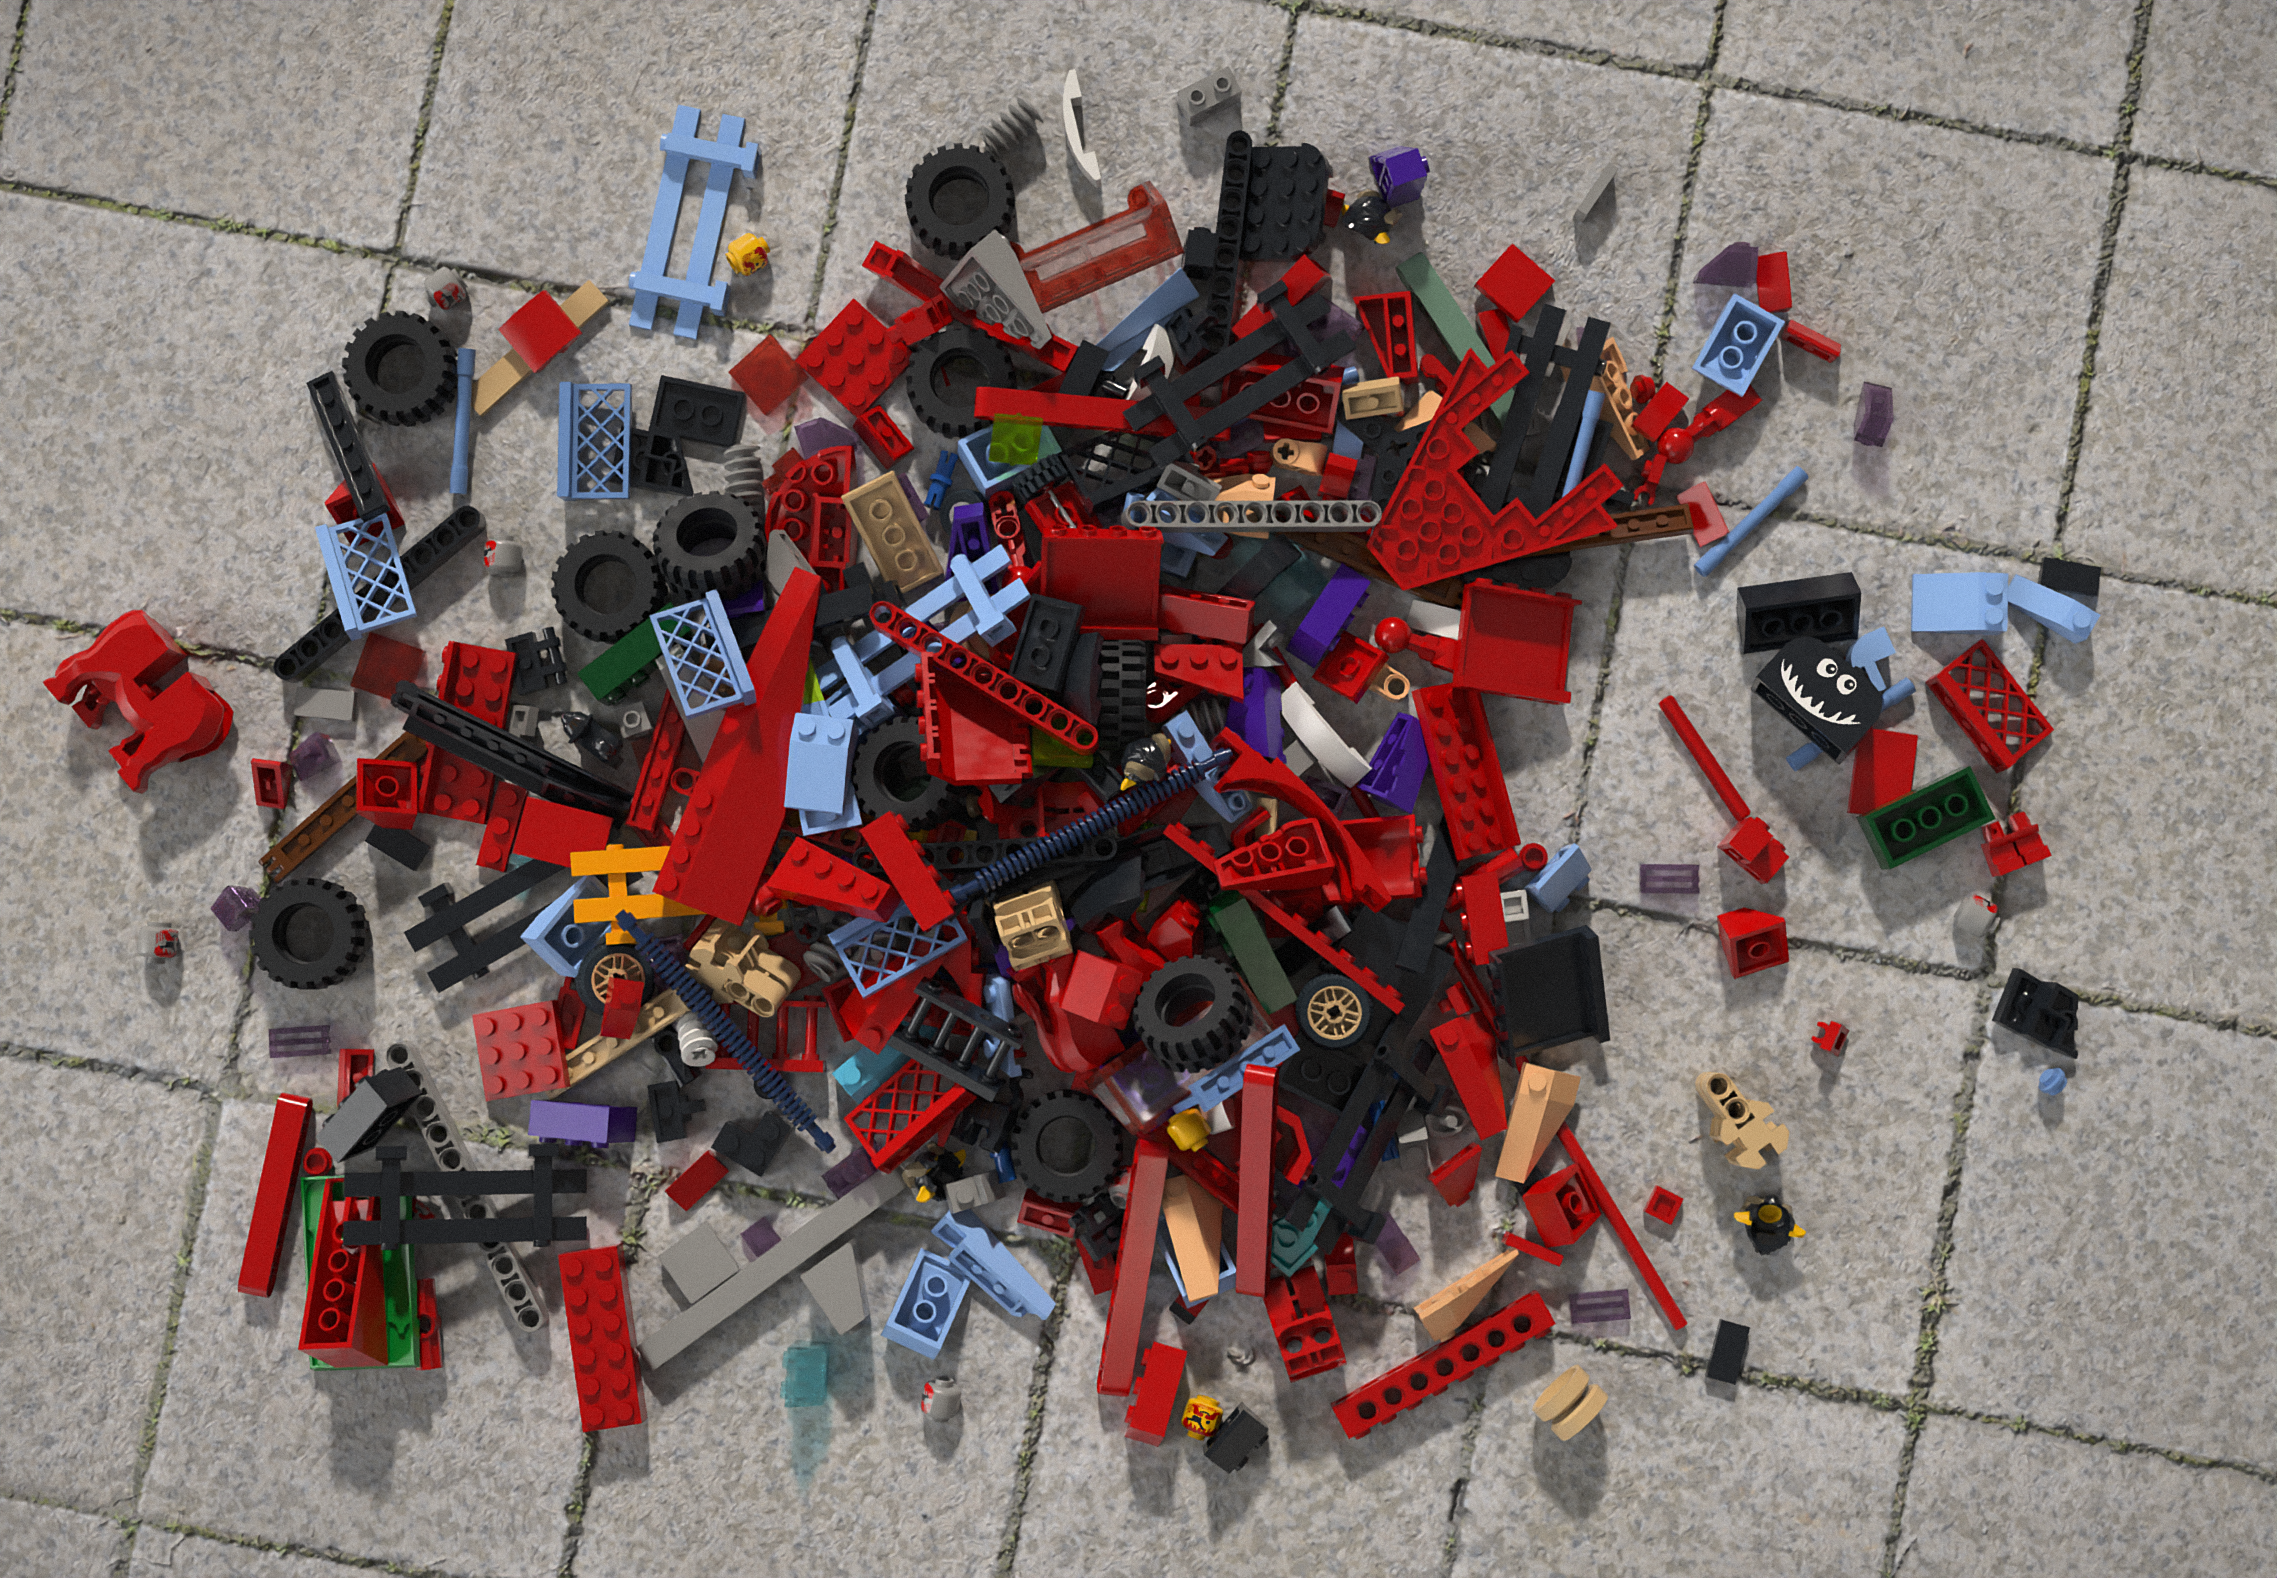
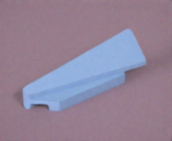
M1181 268L1096 344V346L1110 352L1102 368L1103 371L1111 374L1115 373L1143 348L1154 323L1165 329L1164 325L1174 316L1176 311L1199 297V293Z
M970 1208L951 1214L949 1209L930 1231L954 1248L947 1258L1012 1316L1023 1317L1026 1313L1037 1314L1041 1320H1046L1056 1305L1053 1299Z

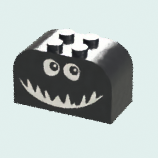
M1796 638L1788 642L1756 676L1751 690L1840 765L1868 735L1878 720L1882 709L1881 696L1877 688L1868 680L1869 676L1858 666L1853 668L1845 661L1846 657L1839 649L1835 647L1830 648L1824 642L1815 638Z

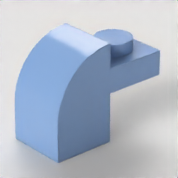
M1885 627L1869 632L1853 641L1845 654V661L1853 668L1858 666L1864 670L1869 676L1868 680L1878 691L1887 688L1875 662L1896 653Z

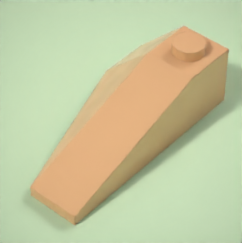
M1614 337L1606 339L1600 357L1607 360L1604 375L1602 377L1594 376L1590 390L1606 394L1599 419L1615 424L1611 437L1632 460H1636L1650 448L1647 438L1631 427L1639 414L1633 410V397L1631 396L1630 388H1627L1624 373L1628 372L1625 360ZM1560 366L1563 378L1567 383L1571 369Z

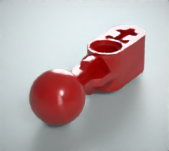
M1751 384L1743 397L1730 390H1726L1694 416L1693 423L1685 429L1675 427L1664 431L1657 442L1658 454L1666 456V462L1669 464L1677 465L1686 462L1693 454L1695 442L1702 437L1709 438L1716 432L1724 430L1762 401L1761 397Z
M1008 491L995 492L989 499V507L998 545L1001 544L1012 561V564L1008 566V570L1003 575L1002 589L1018 578H1021L1023 581L1031 571V568L1025 566L1024 556L1027 552L1014 496ZM1006 509L1008 515L1002 517L1001 510ZM1007 532H1015L1011 536H1004Z
M1387 617L1376 626L1374 638L1377 646L1382 651L1395 654L1407 649L1416 652L1420 659L1431 662L1430 665L1454 674L1457 640L1443 636L1438 638L1430 634L1422 637L1411 633L1409 625L1399 617Z

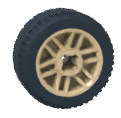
M605 941L595 946L585 955L580 964L578 975L575 977V983L580 999L591 1011L603 1016L609 977H614L613 974H619L621 979L644 982L641 1006L649 1002L655 989L656 976L654 967L652 968L649 965L652 961L649 960L647 962L645 960L648 955H640L642 949L636 950L634 948L636 945L630 943L606 945Z
M1329 971L1318 974L1310 979L1299 993L1296 1002V1020L1305 1038L1317 1047L1331 1051L1348 1049L1360 1042L1372 1025L1374 1008L1370 993L1343 972ZM1334 1005L1338 1006L1340 1012L1332 1016L1329 1009L1334 1007Z

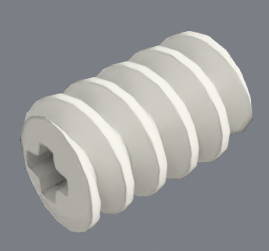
M699 1010L695 1013L690 1011L676 1020L681 1058L684 1063L694 1067L708 1065L716 1058L715 1051L718 1048L716 1035L713 1036L711 1034L715 1028L713 1027L710 1030L706 1028L710 1023L709 1021L704 1025L701 1023L704 1016L699 1019L696 1017Z

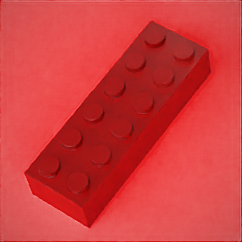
M623 1243L563 1252L558 1255L583 1433L641 1424L648 1417L639 1354L636 1349L637 1340Z

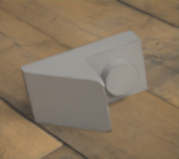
M1175 461L1165 468L1157 487L1183 501H1215L1222 485L1197 472L1200 467L1199 465Z
M1281 619L1269 620L1242 650L1243 666H1279L1285 664L1272 650L1283 640L1284 636L1282 634L1288 629V626Z
M1416 1109L1406 1111L1395 1131L1401 1170L1406 1172L1432 1167L1427 1144L1428 1135L1422 1113Z
M996 1169L943 1185L951 1214L979 1205L989 1204L1006 1197L1003 1183L999 1184Z

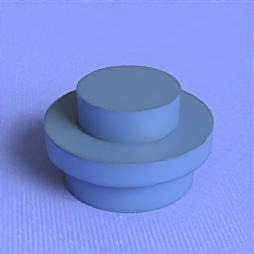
M2060 1068L2045 1070L2039 1078L2038 1087L2043 1093H2048L2052 1096L2060 1093L2067 1084L2064 1071Z

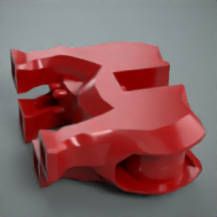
M133 609L122 614L103 630L89 649L63 660L57 667L56 677L48 678L42 682L58 702L70 705L75 701L80 689L87 685L82 699L74 704L72 708L88 728L99 729L102 726L103 713L107 705L111 701L117 703L123 718L136 731L133 735L122 739L120 745L112 747L108 752L122 767L117 773L133 792L140 794L148 790V779L151 774L168 763H181L217 750L228 736L233 723L234 711L214 690L206 677L187 671L164 691L157 685L152 686L188 655L177 645L171 635L144 610Z
M1136 910L1127 922L1107 912L1109 917L1098 923L1091 933L1098 939V945L1106 953V956H1103V958L1132 966L1144 974L1139 986L1140 989L1144 981L1148 982L1151 979V973L1156 969L1159 971L1164 968L1163 964L1170 960L1147 939L1146 931L1136 920ZM1073 953L1041 963L1046 970V985L1042 981L1039 964L1019 971H1015L1012 966L1006 969L1007 973L1016 981L1013 985L1014 999L1020 1008L1034 1021L1042 1049L1052 1065L1059 1071L1071 1073L1077 1070L1083 1073L1100 1067L1112 1056L1126 1050L1114 1027L1094 1022L1059 1007L1074 960ZM1134 1005L1132 1006V1009H1131V1012H1130V1015H1129V1018H1128V1019H1129L1131 1022H1133V1023H1134V1021H1133L1132 1012H1133V1009L1135 1008Z

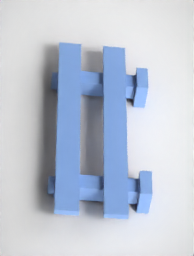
M678 105L672 133H663L660 139V151H665L667 156L641 272L632 271L629 277V289L636 291L629 326L652 331L659 297L675 299L681 302L673 334L697 340L704 306L710 307L714 315L725 317L731 288L727 282L716 280L715 287L709 286L734 170L735 168L741 169L744 177L756 179L762 151L759 144L747 142L746 148L740 147L745 118L722 114L717 141L712 142L695 138L701 110ZM690 159L711 163L686 280L684 281L665 277L664 274Z
M1000 544L973 563L964 554L955 556L951 560L950 565L955 575L903 611L925 623L966 595L973 610L939 633L959 645H962L979 633L993 647L1017 631L1013 623L1005 615L1031 598V595L1022 579L1018 578L992 597L989 596L983 583L1012 564L1007 552ZM906 628L902 633V637L914 631L915 628ZM876 629L853 645L845 636L835 638L831 643L832 647H830L835 657L815 670V674L822 693L843 678H846L852 692L827 708L831 717L853 719L857 716L870 729L874 728L895 714L891 704L884 697L915 676V664H920L921 658L909 652L870 679L863 665L895 644V642L879 633ZM933 642L927 647V652L937 653L941 650L942 645L938 642Z

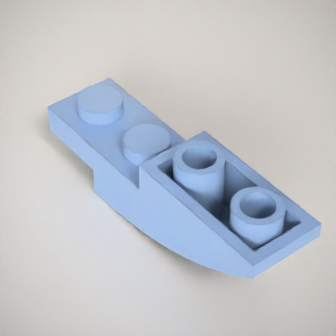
M1187 710L1179 713L1160 727L1167 739L1171 740V745L1175 750L1171 753V756L1176 763L1184 766L1187 762L1191 764L1193 759H1197L1200 763L1212 756L1211 753L1213 752L1208 747L1207 742ZM1228 765L1220 769L1215 767L1205 773V780L1201 781L1199 779V783L1194 785L1192 782V785L1211 807L1229 823H1233L1252 809L1253 806L1243 790L1219 794L1213 789L1229 768Z

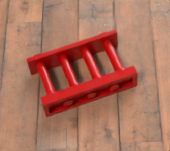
M804 995V1001L784 1000L777 1009L776 1051L772 1053V1058H766L767 1061L763 1064L766 1065L769 1062L772 1065L769 1071L775 1068L777 1071L826 1072V1060H819V1054H816L818 1007L828 1008L827 1002H821L822 996ZM735 1000L733 1003L719 1004L721 1010L718 1015L724 1011L726 1016L723 1020L728 1017L730 1018L731 1005L741 1004ZM789 1007H806L805 1054H802V1059H790V1053H787ZM748 1009L747 1040H750L752 1043L748 1048L754 1045L757 1048L753 1053L755 1054L758 1052L759 1015ZM725 1039L717 1040L716 1058L713 1062L706 1065L705 1069L744 1070L741 1066L745 1061L738 1064L737 1059L739 1057L734 1059L731 1057L732 1052L728 1053L726 1050L729 1044L726 1047L721 1045Z

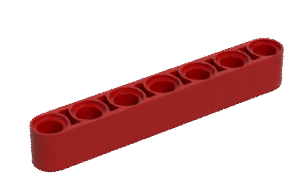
M282 1092L277 1100L238 1280V1292L269 1298L273 1292L313 1108L312 1098Z

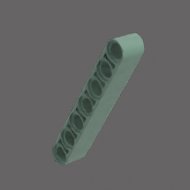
M1422 252L1417 253L1395 267L1401 282L1407 291L1411 292L1413 300L1458 368L1467 350L1472 348L1488 369L1496 363ZM1513 388L1486 409L1493 422L1501 431L1503 430L1515 393Z

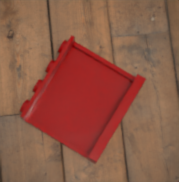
M1053 524L1049 528H1042L1040 595L1087 607L1079 634L1098 632L1104 637V640H1158L1157 609L1161 544H1164L1161 530H1157L1152 526L1139 527V530L1127 529L1119 525L1110 526L1109 529H1097L1093 525L1067 528V526L1061 524Z
M1475 578V582L1464 584L1452 688L1552 705L1570 704L1572 692L1564 691L1574 606L1582 605V600L1572 599V594L1565 592H1555V595H1549L1542 588L1531 587L1528 588V591L1521 590L1519 585L1514 583H1502V586L1492 585L1493 580L1486 578Z

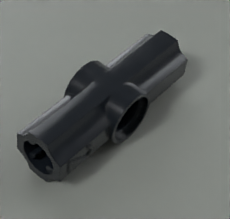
M672 1023L650 1037L655 1051L661 1055L680 1087L687 1085L703 1074L699 1066L694 1067L683 1062L678 1032ZM667 1035L672 1036L676 1042L675 1048L670 1052L666 1051L662 1046L663 1038Z

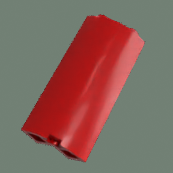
M1415 814L1340 821L1379 875L1392 898L1391 900L1422 897V885L1428 884L1426 867H1421L1419 843H1424L1423 827L1417 826ZM1255 828L1245 834L1246 846L1254 843ZM1328 846L1335 867L1329 884L1320 886L1322 905L1362 902L1356 896H1353L1349 902L1341 897L1338 867L1333 853ZM1245 897L1252 911L1262 910Z

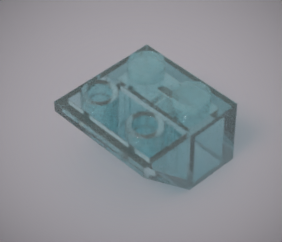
M795 1340L787 1347V1351L783 1352L782 1369H787V1377L781 1382L780 1399H785L784 1407L822 1406L826 1403L831 1342Z

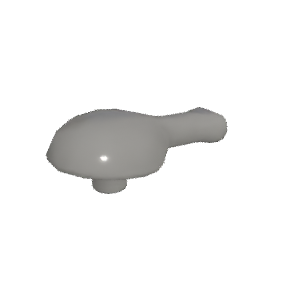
M882 930L875 933L872 944L887 948L891 933ZM895 937L893 947L896 949L898 942ZM868 938L865 939V940H863V941H861V942L867 943ZM858 946L855 953L848 959L861 963L865 947ZM870 949L866 965H877L885 952ZM844 964L836 967L838 969L836 973L827 970L826 973L831 978L830 982L832 984L839 982L844 975L849 973Z
M1447 1104L1441 1117L1427 1114L1425 1118L1427 1131L1441 1138L1456 1136L1471 1123L1465 1108L1455 1104Z

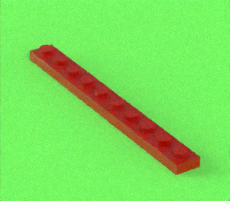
M1169 822L1163 830V834L1216 874L1213 866L1214 861L1218 860L1213 855L1216 850L1203 840L1199 844L1189 837L1192 832L1180 822L1176 825ZM1237 890L1396 1014H1399L1405 1004L1400 1000L1403 995L1391 985H1388L1386 988L1377 982L1379 978L1377 974L1366 966L1363 970L1353 964L1356 958L1343 948L1340 952L1336 951L1330 946L1332 940L1318 930L1314 934L1307 928L1309 922L1295 912L1291 916L1283 910L1286 904L1272 894L1268 898L1260 890Z

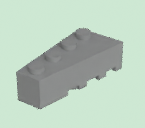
M678 643L669 650L671 655L682 659L686 652ZM661 655L655 661L704 765L728 707L687 720L665 658ZM689 656L687 662L697 665ZM683 667L678 676L679 680L691 684L697 672ZM702 675L696 687L710 692L713 684L706 676ZM683 688L684 694L687 692L685 688ZM717 690L715 695H718L723 698V696ZM693 692L688 700L690 709L702 706L706 697Z

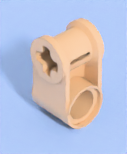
M1281 439L1272 448L1270 458L1273 459V465L1277 468L1296 471L1310 476H1323L1328 447L1314 442ZM1282 448H1286L1287 454H1289L1286 460L1282 459L1281 453H1277Z
M1385 663L1368 690L1379 694L1392 703H1399L1407 697L1410 683L1404 675ZM1393 681H1398L1403 685L1404 692L1400 695H1393L1389 692L1388 685Z

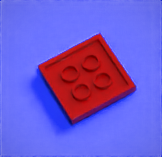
M853 298L798 356L795 362L854 417L858 418L879 400L906 371V368H909V358L912 351L902 342L893 345L886 332L887 328Z
M557 1000L472 1015L486 1101L571 1087Z

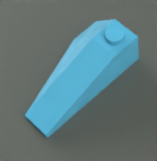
M903 1021L902 1025L906 1027L910 1022ZM922 1025L919 1033L931 1040L938 1028ZM886 1045L879 1055L864 1046L836 1069L832 1075L858 1104H861L912 1058L889 1045ZM910 1074L902 1079V1085ZM885 1094L880 1098L879 1109H883L892 1101L893 1094Z

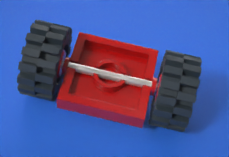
M1055 454L1048 455L1046 458L1040 459L1039 462L1033 463L1031 467L1023 470L1024 472L1020 473L1013 480V486L1023 501L1027 503L1024 508L1041 533L1042 528H1049L1053 524L1065 525L1067 528H1079L1082 525H1093L1097 529L1104 528L1096 516L1089 518L1084 509L1085 502L1072 480L1060 485V482L1064 481L1068 476V472Z

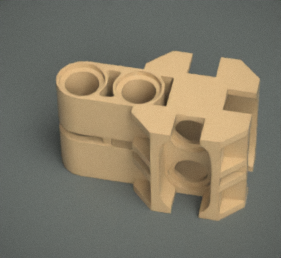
M1054 880L1028 888V894L1021 890L1001 897L998 904L994 905L997 915L995 922L1003 945L1008 950L1009 960L1015 971L1072 953L1071 938L1063 914L1062 901Z
M717 918L691 950L689 957L692 959L684 966L683 975L689 972L690 976L687 980L689 981L692 977L696 980L692 986L697 983L701 986L703 982L713 988L714 991L710 999L719 1004L733 1003L735 1000L762 1017L773 1016L800 980V970L792 962L768 949L769 944L760 930L753 927L750 935H747L737 929L738 925Z
M1703 1072L1697 1077L1695 1088L1715 1115L1711 1119L1709 1136L1715 1143L1722 1141L1728 1146L1733 1142L1735 1145L1732 1150L1724 1155L1730 1164L1759 1170L1767 1164L1758 1152L1760 1149L1764 1148L1766 1152L1774 1149L1778 1155L1787 1149L1789 1130L1783 1123L1776 1126L1772 1121L1765 1124L1763 1119L1774 1112L1769 1103L1745 1099L1726 1074ZM1713 1079H1716L1717 1089L1712 1092L1710 1084ZM1731 1103H1733L1735 1106V1111L1730 1116L1728 1113V1107Z

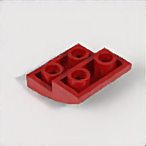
M546 290L541 291L523 305L498 329L534 373H540L558 353H564L583 334Z

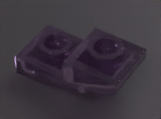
M1323 297L1331 312L1311 325L1322 331L1327 338L1345 329L1355 343L1365 330V326L1336 304Z

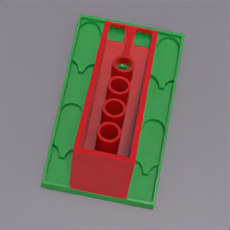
M344 1175L300 1177L306 1303L298 1350L309 1355L310 1369L314 1371L420 1367L415 1244H399V1250H381V1245L343 1246L344 1221L381 1220V1197H344ZM400 1196V1220H412V1196Z

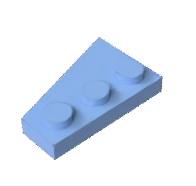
M998 973L986 974V985L983 988L986 1011L1006 1022L1013 1021L1014 1012L1010 982ZM986 1032L983 1051L985 1056L991 1061L1001 1040ZM1012 1046L1000 1069L1010 1077L1021 1076V1065H1015L1013 1050L1016 1048Z

